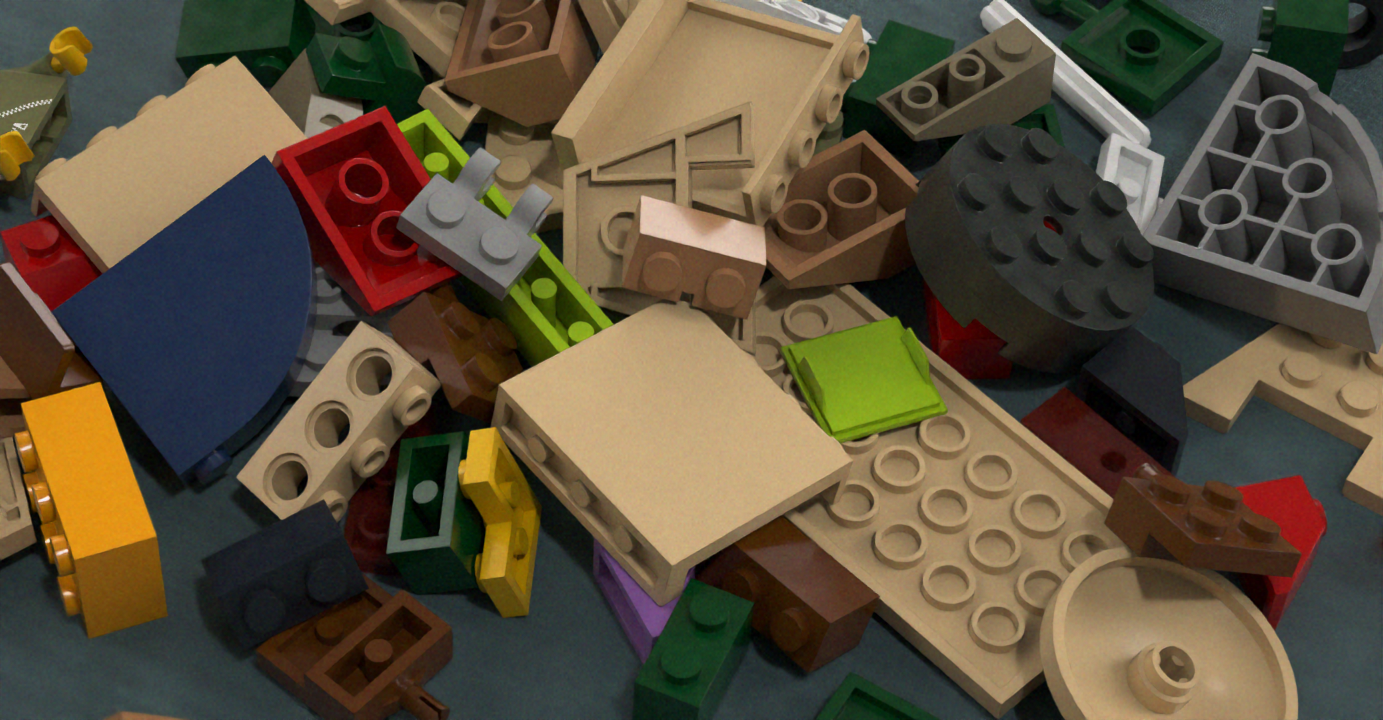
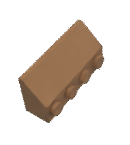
M468 0L444 82L449 92L526 127L546 122L557 124L594 70L599 44L578 0Z

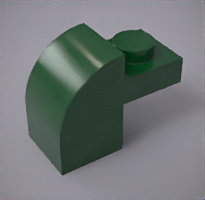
M378 24L369 42L354 37L314 34L306 49V53L322 93L360 98L362 100L363 115L386 106L396 124L425 110L417 101L426 83L408 41L400 32L389 26Z

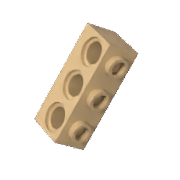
M360 321L236 478L281 520L324 499L338 523L348 508V501L368 477L376 474L385 465L389 458L391 447L407 427L419 421L428 411L432 401L431 397L441 386L440 381L391 337ZM392 371V378L388 387L379 393L382 379ZM350 423L347 438L338 445L340 432ZM308 475L307 486L304 492L297 497L298 486L301 480Z

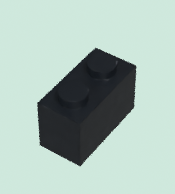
M324 499L200 560L216 597L244 651L369 589L349 545Z

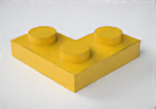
M497 428L470 431L467 457L461 460L459 464L458 477L464 497L473 501L483 518L486 530L483 553H479L475 560L476 581L481 592L488 593L503 618L528 615L542 506Z

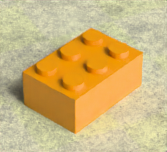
M101 382L21 403L25 431L14 433V438L22 467L26 473L22 474L23 484L32 513L38 512L42 525H39L48 561L50 564H56L60 577H57V583L67 616L80 614L88 639L167 617L168 611L157 535Z

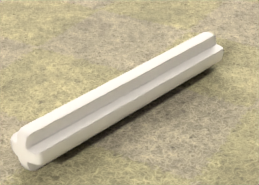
M993 0L989 6L983 8L980 18L982 19L983 27L991 33L1018 18L1056 53L1052 89L1104 137L1108 138L1113 132L1145 148L1150 145L1149 129L1005 0Z

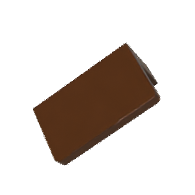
M10 262L0 263V356L33 400L101 382L102 385L103 378L59 324L39 295L31 290Z

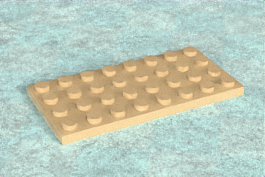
M774 276L759 286L756 293V356H751L756 360L758 366L785 393L790 394L797 400L801 409L816 423L780 352V347L891 317L849 283L788 289ZM919 341L929 359L930 377L943 399L948 413L840 443L845 452L853 459L840 501L832 506L818 493L782 514V516L875 591L880 598L874 612L994 717L999 719L1046 680L1040 655V631L1045 609L1056 589L1079 564L1089 557L1104 550L1127 545L1104 524L1114 500L1112 497Z

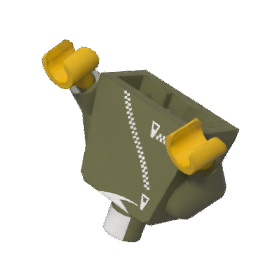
M75 26L68 27L59 32L50 43V52L32 64L0 70V191L16 198L28 199L34 188L37 175L47 166L73 120L66 77L69 73L70 75L78 76L85 71L87 59L84 55L90 53L93 48L92 43Z

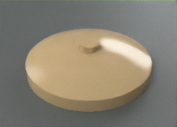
M1128 546L1115 547L1099 552L1079 564L1060 584L1049 600L1041 623L1040 655L1047 685L1054 702L1065 720L1298 719V696L1294 673L1280 639L1254 603L1234 584L1212 569L1185 567L1180 561L1139 557Z

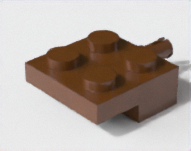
M450 282L428 292L424 291L387 322L395 342L440 381L452 410L491 424L499 384L524 372L514 351L517 348V342L510 329L497 318L488 319L469 311L462 303H459Z
M1145 463L1137 468L1133 478H1122L1104 522L1139 557L1180 561L1185 567L1292 578L1302 555L1301 552L1280 535L1281 527L1265 516L1254 513L1242 502L1244 496L1236 488L1214 480L1206 481L1204 486L1185 484L1174 477L1164 475L1154 464L1150 466L1149 463Z
M363 573L362 575L369 589L269 638L256 649L257 665L325 720H384L389 715L403 709L417 720H447L449 717L450 708L442 704L423 687L430 678L453 659L452 627L405 590L401 589L395 596H391Z

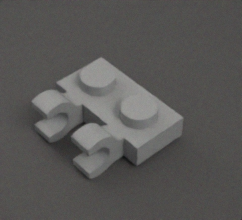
M480 147L467 161L453 184L436 173L401 213L396 228L502 301L538 258L542 245L532 239L531 236L545 221L547 214L544 211L554 198L535 184H531L517 201L506 220L481 204L479 200L493 185L495 179L492 177V174L498 169L501 161Z

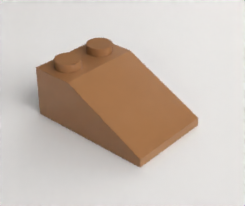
M866 130L814 155L806 167H799L788 185L787 196L782 208L777 213H771L763 226L765 227L766 267L788 289L888 279L916 264L907 239L905 211L906 207L917 196L919 187L916 184L919 180Z

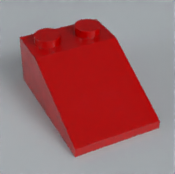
M386 106L276 151L272 165L286 183L299 209L312 247L314 260L371 317L411 300L424 291L428 292L463 276L462 273L396 228L401 213L429 183L431 178Z

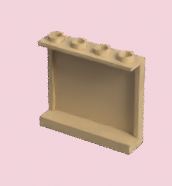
M640 0L551 132L561 172L563 173V170L751 101L754 105L755 168L692 170V209L763 227L770 214L777 213L782 208L787 196L788 185L799 167L804 168L810 162L814 153L816 139L826 123H833L841 109L843 95L853 79H860L866 70L869 60V46L864 44L861 16L852 14L840 35H836L716 0Z
M233 56L217 67L213 64H208L200 68L188 79L184 88L167 98L165 95L154 97L138 111L135 119L119 129L115 126L103 129L89 141L84 151L70 160L58 158L45 166L35 179L30 211L38 217L49 210L103 274L260 157L265 155L272 163L276 151L305 140L307 137L240 60Z
M684 292L681 293L679 302L662 299L499 384L491 422V428H497L503 441L660 607L682 594L690 568L818 493L832 506L838 503L853 463V459L845 452L842 445L835 438L828 436L801 409L797 400L790 394L785 393L758 366L756 360L748 352L743 351L716 325L714 319L707 311L691 306V299Z

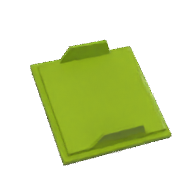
M897 316L780 347V352L817 425L828 436L835 438L839 443L948 413V409L930 377L929 359L912 328L909 327L905 331Z

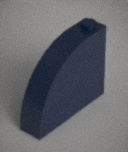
M263 155L51 312L186 488L197 480L202 485H205L215 480L232 465L234 460L230 455L256 435L273 417L291 392L302 371L311 346L317 314V274L312 247L299 209L286 183L268 158Z

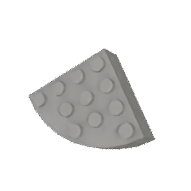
M1252 53L1142 235L1150 243L1154 252V257L1151 260L1154 283L1378 354L1383 343V167L1378 151L1358 119L1342 103L1337 105L1330 97L1320 92L1316 82L1294 68Z

